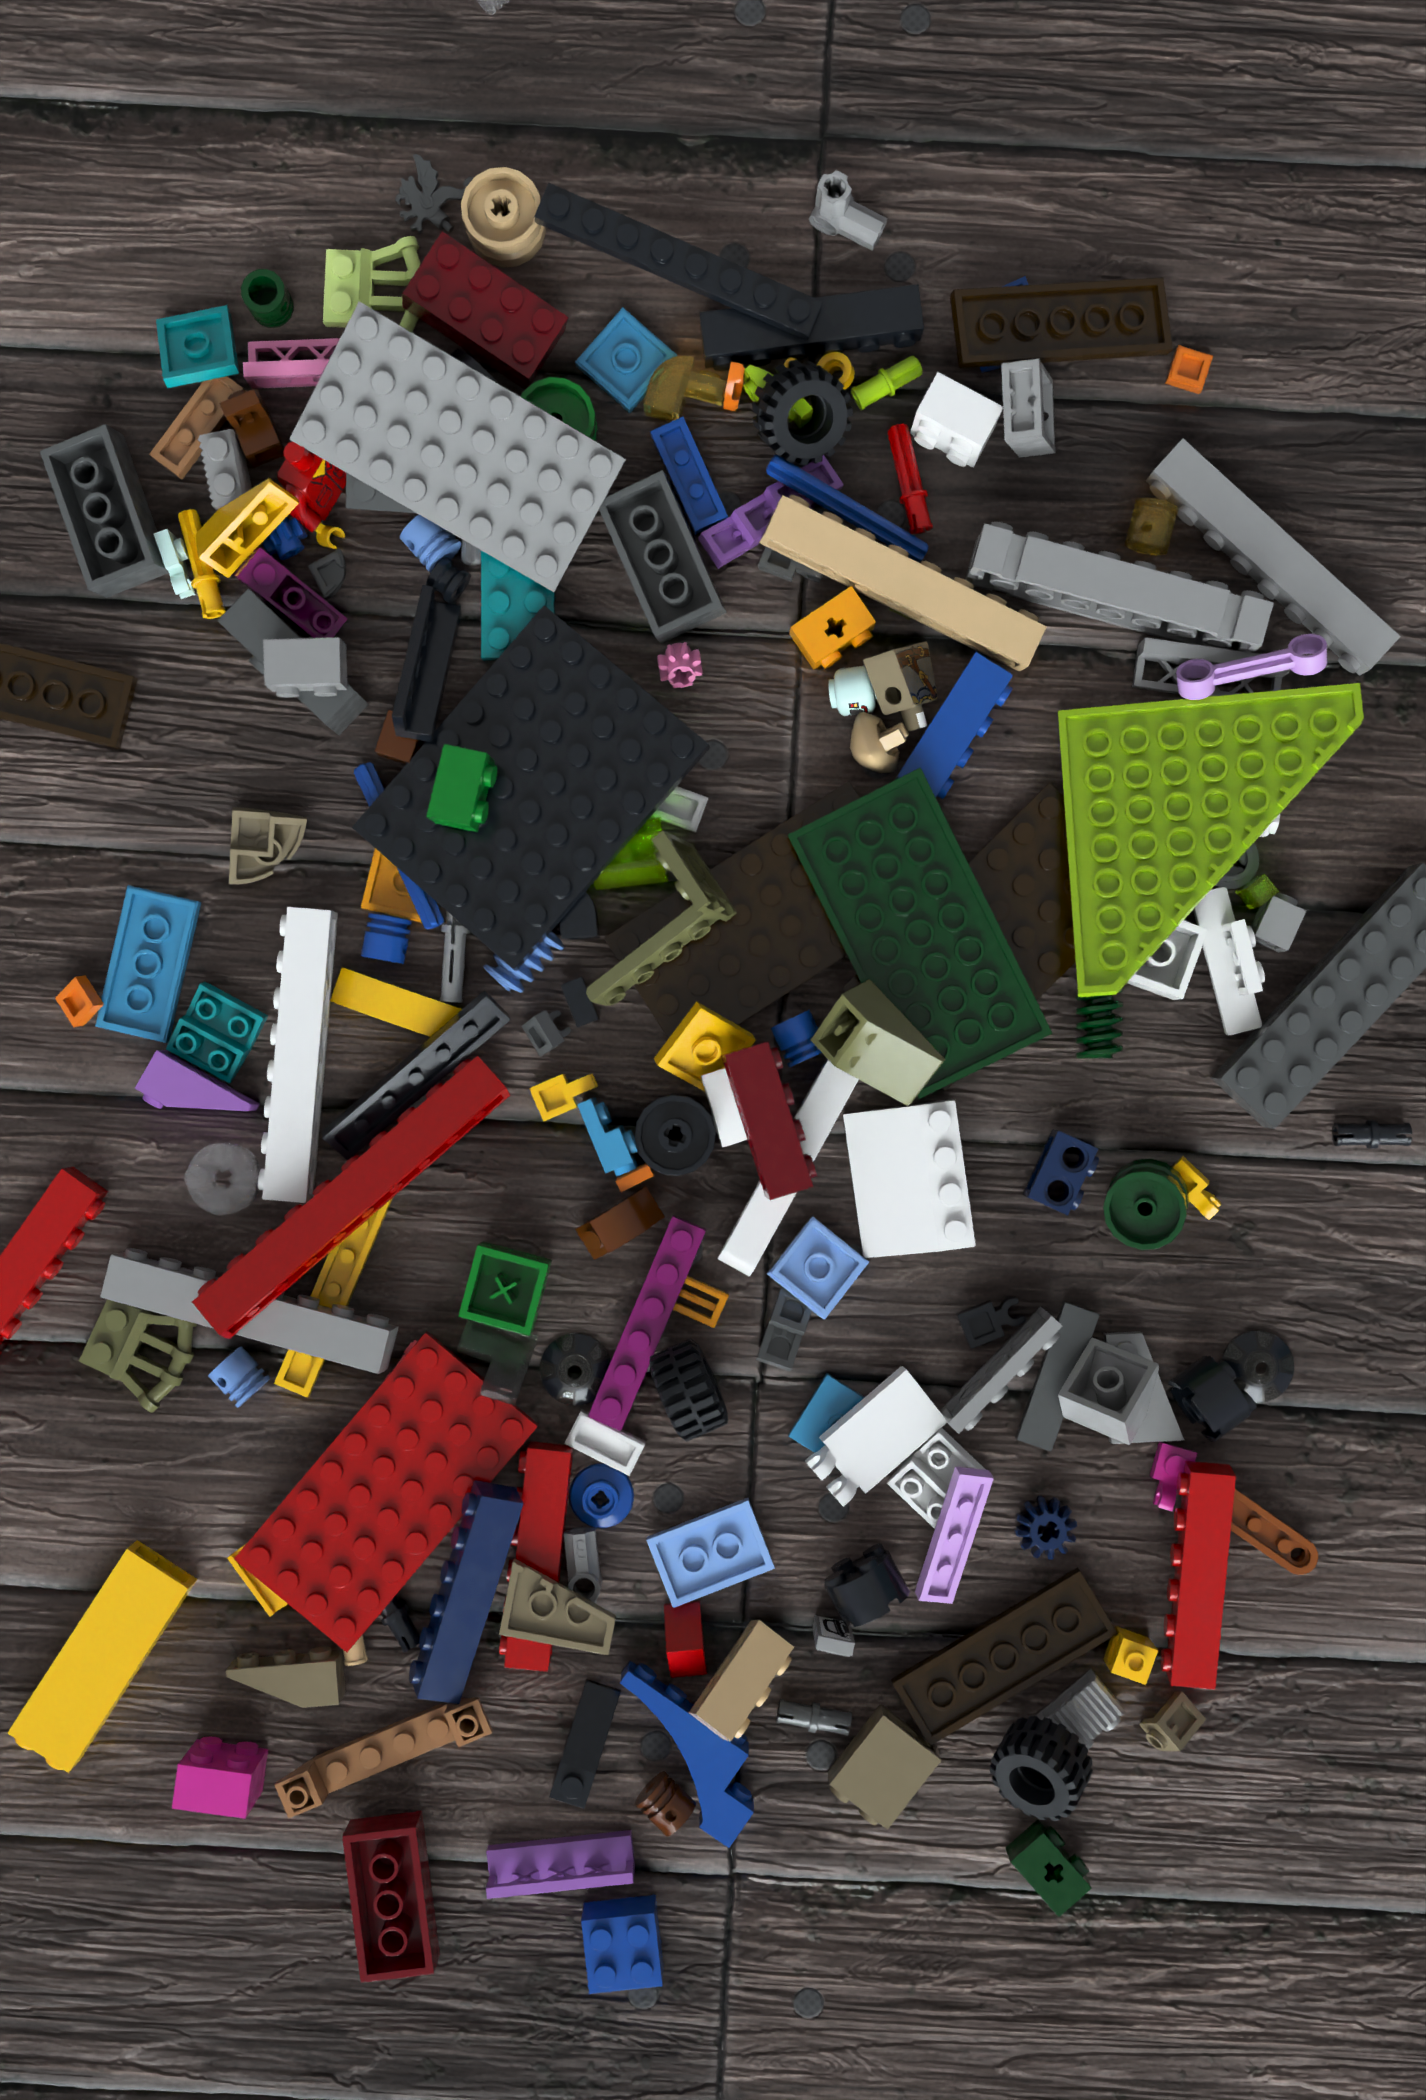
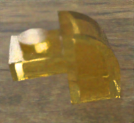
M693 356L670 358L659 365L651 376L643 403L644 414L649 417L672 422L682 417L687 397L722 406L726 391V381L711 371L701 370L699 373L694 372L695 362Z

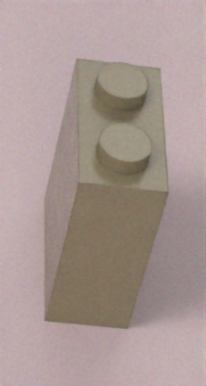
M880 1704L829 1769L830 1790L842 1802L847 1803L850 1800L859 1807V1813L870 1824L876 1825L879 1823L888 1830L942 1761L939 1750L935 1745L929 1746L921 1734Z

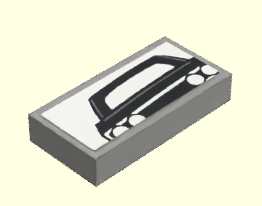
M815 1615L812 1628L816 1649L847 1657L852 1656L855 1641L851 1623L846 1627L841 1620Z

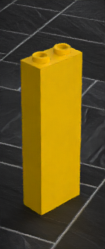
M135 1541L126 1549L7 1733L15 1738L16 1743L20 1747L34 1750L43 1756L51 1767L69 1773L87 1751L198 1579L140 1541Z

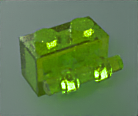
M661 817L649 818L594 881L593 884L596 890L668 881L667 869L657 859L656 853L659 850L651 840L663 831Z

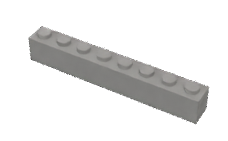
M1182 439L1147 478L1146 482L1150 485L1149 488L1154 496L1161 501L1167 500L1177 509L1176 513L1184 523L1189 526H1196L1204 534L1203 538L1210 547L1218 551L1221 549L1231 558V565L1243 575L1248 574L1258 583L1257 587L1264 596L1272 600L1276 599L1285 608L1284 612L1289 619L1297 624L1302 623L1312 634L1323 637L1327 642V649H1331L1339 657L1338 662L1351 673L1356 672L1359 676L1369 671L1401 637L1185 439Z
M126 1248L125 1252L110 1256L100 1295L101 1298L213 1328L192 1301L199 1296L197 1292L202 1285L215 1278L217 1280L219 1278L215 1277V1270L204 1267H194V1270L182 1268V1262L166 1257H160L159 1261L147 1258V1252L134 1248ZM283 1292L235 1334L380 1374L389 1367L399 1327L388 1324L389 1318L381 1315L368 1314L367 1318L354 1315V1309L348 1306L333 1304L332 1308L319 1305L320 1300L315 1297L298 1295L296 1299L285 1296V1292Z

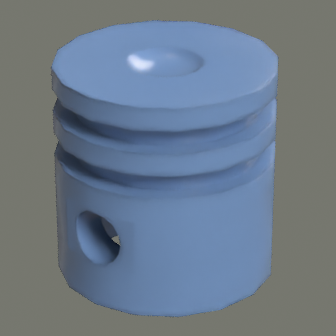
M417 515L411 520L400 534L402 542L417 559H420L419 561L426 566L425 568L430 573L444 557H448L451 560L458 553L462 545L458 539H455L454 534L421 515Z
M242 1346L230 1354L208 1375L225 1395L227 1393L231 1395L228 1398L231 1402L235 1399L237 1402L235 1406L237 1408L243 1405L271 1379L269 1375H263L265 1371L262 1368L259 1370L256 1368L259 1364Z

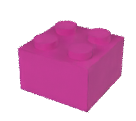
M217 1737L197 1739L178 1763L172 1809L246 1819L263 1791L268 1749L258 1748L256 1743L247 1741L229 1744L222 1743V1740Z

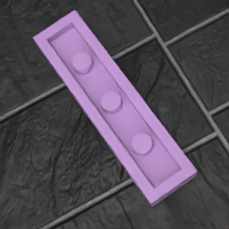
M955 1466L915 1589V1594L919 1601L953 1603L994 1479L989 1470Z

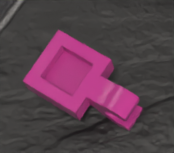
M1165 1442L1158 1443L1150 1472V1477L1159 1480L1153 1504L1157 1505L1158 1508L1173 1511L1177 1495L1178 1473H1184L1185 1461L1196 1460L1197 1452Z

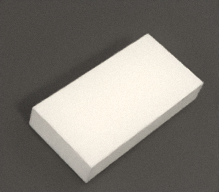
M677 786L651 817L696 833L708 797Z
M581 1409L564 1444L630 1476L646 1441L624 1430L619 1431L589 1418V1413Z

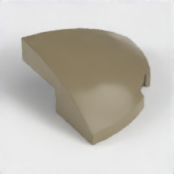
M232 807L229 884H246L264 879L272 875L273 868L286 857L290 860L303 839L307 817L269 810Z

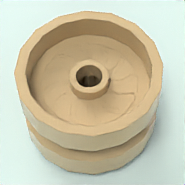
M508 167L489 168L473 178L465 188L461 201L462 220L468 239L476 254L488 263L502 268L519 266L531 260L542 247L546 235V227L535 223L534 219L541 202V196L533 181L521 171Z

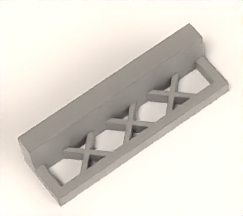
M1145 637L1138 644L1132 688L1179 694L1176 675L1178 667L1173 670L1169 664L1180 666L1185 661L1191 659H1204L1215 665L1260 654ZM1145 660L1159 662L1167 675L1158 682L1143 680ZM1290 669L1258 677L1272 678L1270 691H1276L1281 689L1282 677L1287 675ZM1255 677L1237 681L1239 685L1230 692L1220 691L1216 685L1214 692L1208 697L1240 694L1235 692L1241 688L1245 693H1254L1247 683ZM1168 678H1171L1174 684L1163 682L1166 681Z

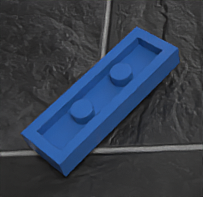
M684 417L650 431L651 438L694 534L705 531L728 518Z

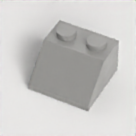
M1092 1337L1058 1393L1063 1417L1130 1445L1147 1415L1159 1371V1364Z

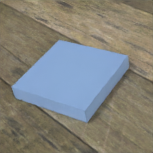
M812 1216L770 1268L767 1275L820 1318L826 1319L869 1261Z

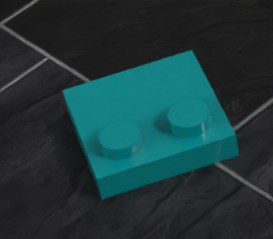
M227 305L156 319L162 376L167 388L239 374L232 316Z

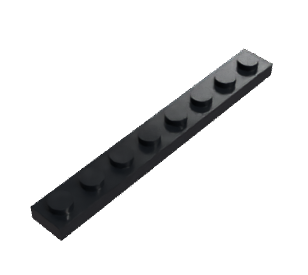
M549 182L534 216L535 223L807 341L823 304V301Z

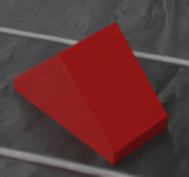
M700 1600L690 1601L675 1608L672 1607L671 1603L664 1604L666 1653L671 1678L706 1675L707 1667Z

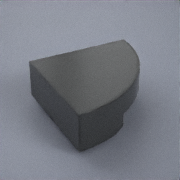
M340 549L308 565L326 600L332 598L339 591L345 579L346 562Z

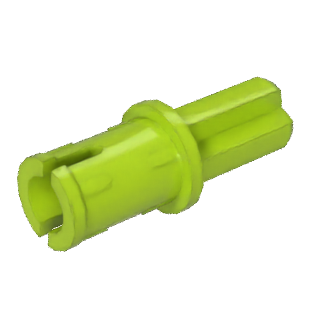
M910 356L887 370L881 368L878 370V375L851 388L853 399L859 409L863 410L888 394L892 397L895 395L896 389L922 375V366L916 357Z

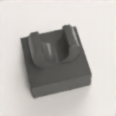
M544 1010L522 1025L523 1030L540 1057L563 1043V1038L571 1032L570 1027L560 1031L554 1024L553 1020L561 1015L559 1010L553 1011L548 1014L547 1010Z

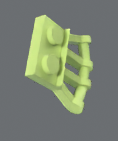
M403 237L395 244L375 251L361 248V251L326 249L323 323L325 327L346 328L358 302H361L373 310L405 311L399 325L413 333L419 318L403 308L402 297L374 296V285H408L421 265L417 253L419 245L416 237ZM404 257L408 269L406 272L375 270V266Z

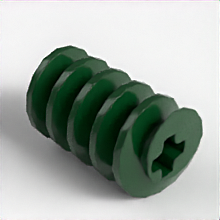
M1077 994L1076 999L1086 1003V1006L1076 1009V1014L1086 1017V1020L1077 1023L1076 1028L1086 1032V1035L1077 1038L1076 1043L1086 1046V1050L1076 1053V1058H1115L1113 1054L1122 1051L1123 1046L1114 1043L1113 1039L1123 1036V1031L1113 1028L1112 1025L1123 1021V1017L1112 1013V1010L1122 1007L1123 1002L1113 999L1112 995L1078 997Z

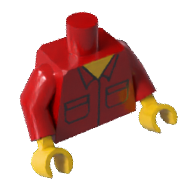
M292 441L284 449L285 461L277 474V478L283 488L299 500V504L289 515L296 518L308 531H315L319 545L337 549L330 542V535L332 533L339 538H345V533L341 528L324 525L321 521L325 522L346 486V472Z

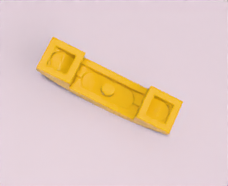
M344 967L340 970L330 999L331 1002L429 1037L462 1010V1008L420 995Z

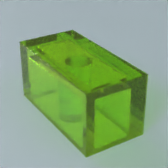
M1265 874L1253 877L1249 883L1240 887L1235 892L1246 906L1252 909L1265 904L1279 890Z

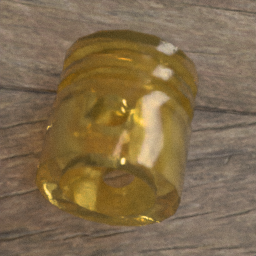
M1156 498L1136 499L1125 546L1133 551L1148 555L1167 554L1178 507L1170 502Z

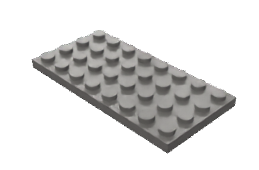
M358 302L289 439L555 592L626 461L623 457L361 302Z

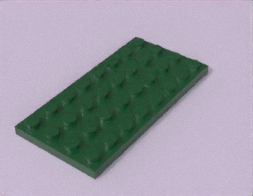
M921 767L788 834L861 984L870 979L945 1059L917 1095L919 1099L1053 1034Z

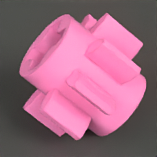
M687 642L667 645L665 655L657 656L660 680H668L673 688L692 686L695 676L703 675L699 649L691 651Z

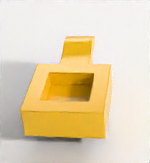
M593 1073L568 1083L565 1074H561L529 1089L544 1122L577 1108L575 1096L598 1087Z
M1182 1156L1171 1167L1180 1173L1186 1183L1189 1203L1191 1202L1203 1216L1210 1220L1220 1210L1218 1207L1222 1203L1213 1194L1204 1190L1209 1185L1210 1180Z

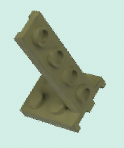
M661 831L651 839L659 850L656 853L657 859L665 869L673 872L677 878V881L674 883L675 887L686 900L690 899L693 905L593 982L586 990V994L591 1002L605 1006H611L620 1002L626 996L625 992L628 989L651 978L654 974L653 970L663 962H669L677 958L682 953V947L691 940H697L705 936L711 930L710 926L718 919L726 922L737 914L693 844L665 831Z

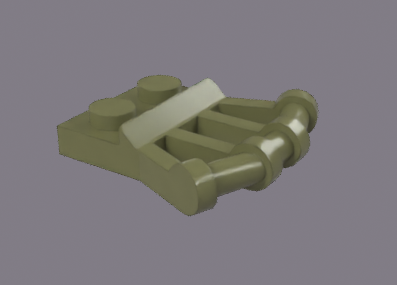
M107 1299L79 1362L109 1375L112 1379L122 1381L138 1398L141 1406L148 1412L153 1413L160 1407L159 1402L175 1386H180L184 1378L181 1373L186 1363H191L194 1356L192 1352L193 1327H196L197 1324ZM150 1325L177 1326V1344L148 1331ZM142 1342L170 1354L173 1358L169 1367L137 1354ZM133 1365L159 1377L161 1381L149 1391L130 1371V1368Z

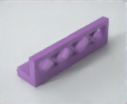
M632 1830L488 1845L486 1850L489 1871L486 1885L487 1899L634 1883L635 1857Z

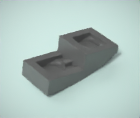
M783 1287L780 1288L756 1360L790 1372L812 1310Z

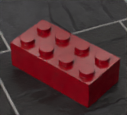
M443 231L402 293L403 308L525 390L532 384L565 332L568 321L566 315Z
M764 1042L722 1055L723 1064L765 1197L773 1200L814 1187L811 1178L817 1176L811 1155L803 1154L800 1142L805 1141L806 1138L800 1120L792 1119L789 1106L794 1105V1099L789 1084H781L777 1070L782 1069L783 1064L777 1047L770 1048L769 1042Z
M422 1811L350 1819L342 1838L360 1982L365 1983L434 1974L440 1956Z

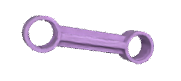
M1303 634L1292 639L1287 649L1215 665L1204 659L1185 661L1176 671L1178 693L1188 700H1200L1210 696L1214 692L1216 685L1288 669L1299 675L1319 673L1327 665V642L1319 635Z

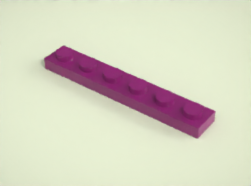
M672 1216L588 1414L589 1418L619 1431L622 1430L648 1370L650 1356L654 1355L706 1233V1228L678 1216Z

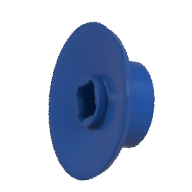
M603 1463L593 1464L581 1470L573 1479L569 1490V1501L574 1514L581 1522L594 1528H609L619 1524L627 1517L633 1505L634 1491L626 1474ZM599 1491H603L607 1498H609L603 1505H599L595 1498H593Z

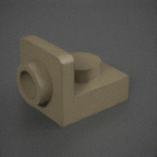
M1182 1691L1172 1694L1154 1718H1143L1139 1725L1147 1733L1146 1738L1148 1742L1160 1751H1181L1206 1718Z

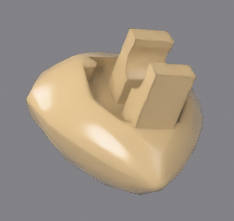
M859 712L851 732L850 749L852 756L861 766L879 773H892L896 770L899 759L897 746L906 742L905 737L909 736V733L903 722L886 729L881 718L869 713Z

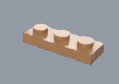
M228 376L203 381L149 455L182 480L201 455L202 450L199 447L201 443L197 440L199 436L219 431L227 420L220 403L228 400V397L234 392L244 390V388Z

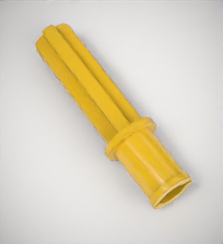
M195 509L181 511L178 514L194 575L191 586L197 590L202 616L206 619L221 617L226 610L223 606L218 587L220 576L215 575L213 568L198 558L196 533L202 528L199 515Z

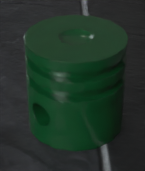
M257 269L249 273L243 280L241 297L254 319L260 325L267 328H278L289 321L294 311L293 299L282 279L274 271Z

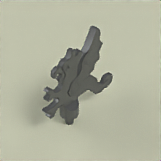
M414 154L418 184L423 188V193L417 188L413 176L410 175L408 181L401 178L402 186L399 188V194L396 195L395 200L400 205V201L405 199V205L410 204L412 209L409 212L401 210L400 216L404 217L405 222L412 217L418 218L410 226L411 231L417 229L418 233H422L423 222L429 220L439 230L445 228L450 233L454 227L449 223V216L440 208L448 200H462L465 188L473 180V177L465 179L463 183L464 189H456L451 186H442L438 189V171L432 168L430 160H423L420 155Z

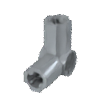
M837 170L831 174H823L817 186L815 207L808 218L809 222L824 234L831 236L840 234L873 251L882 235L888 218L854 201L851 195L852 188L847 181V175Z

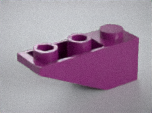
M257 547L232 574L313 638H333L347 620L343 614L260 547Z

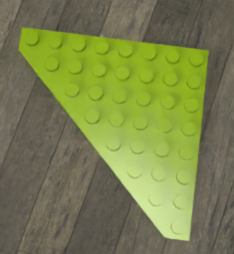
M1360 683L1211 696L1200 700L1178 699L1058 711L1078 997L1116 995L1362 724L1364 715Z

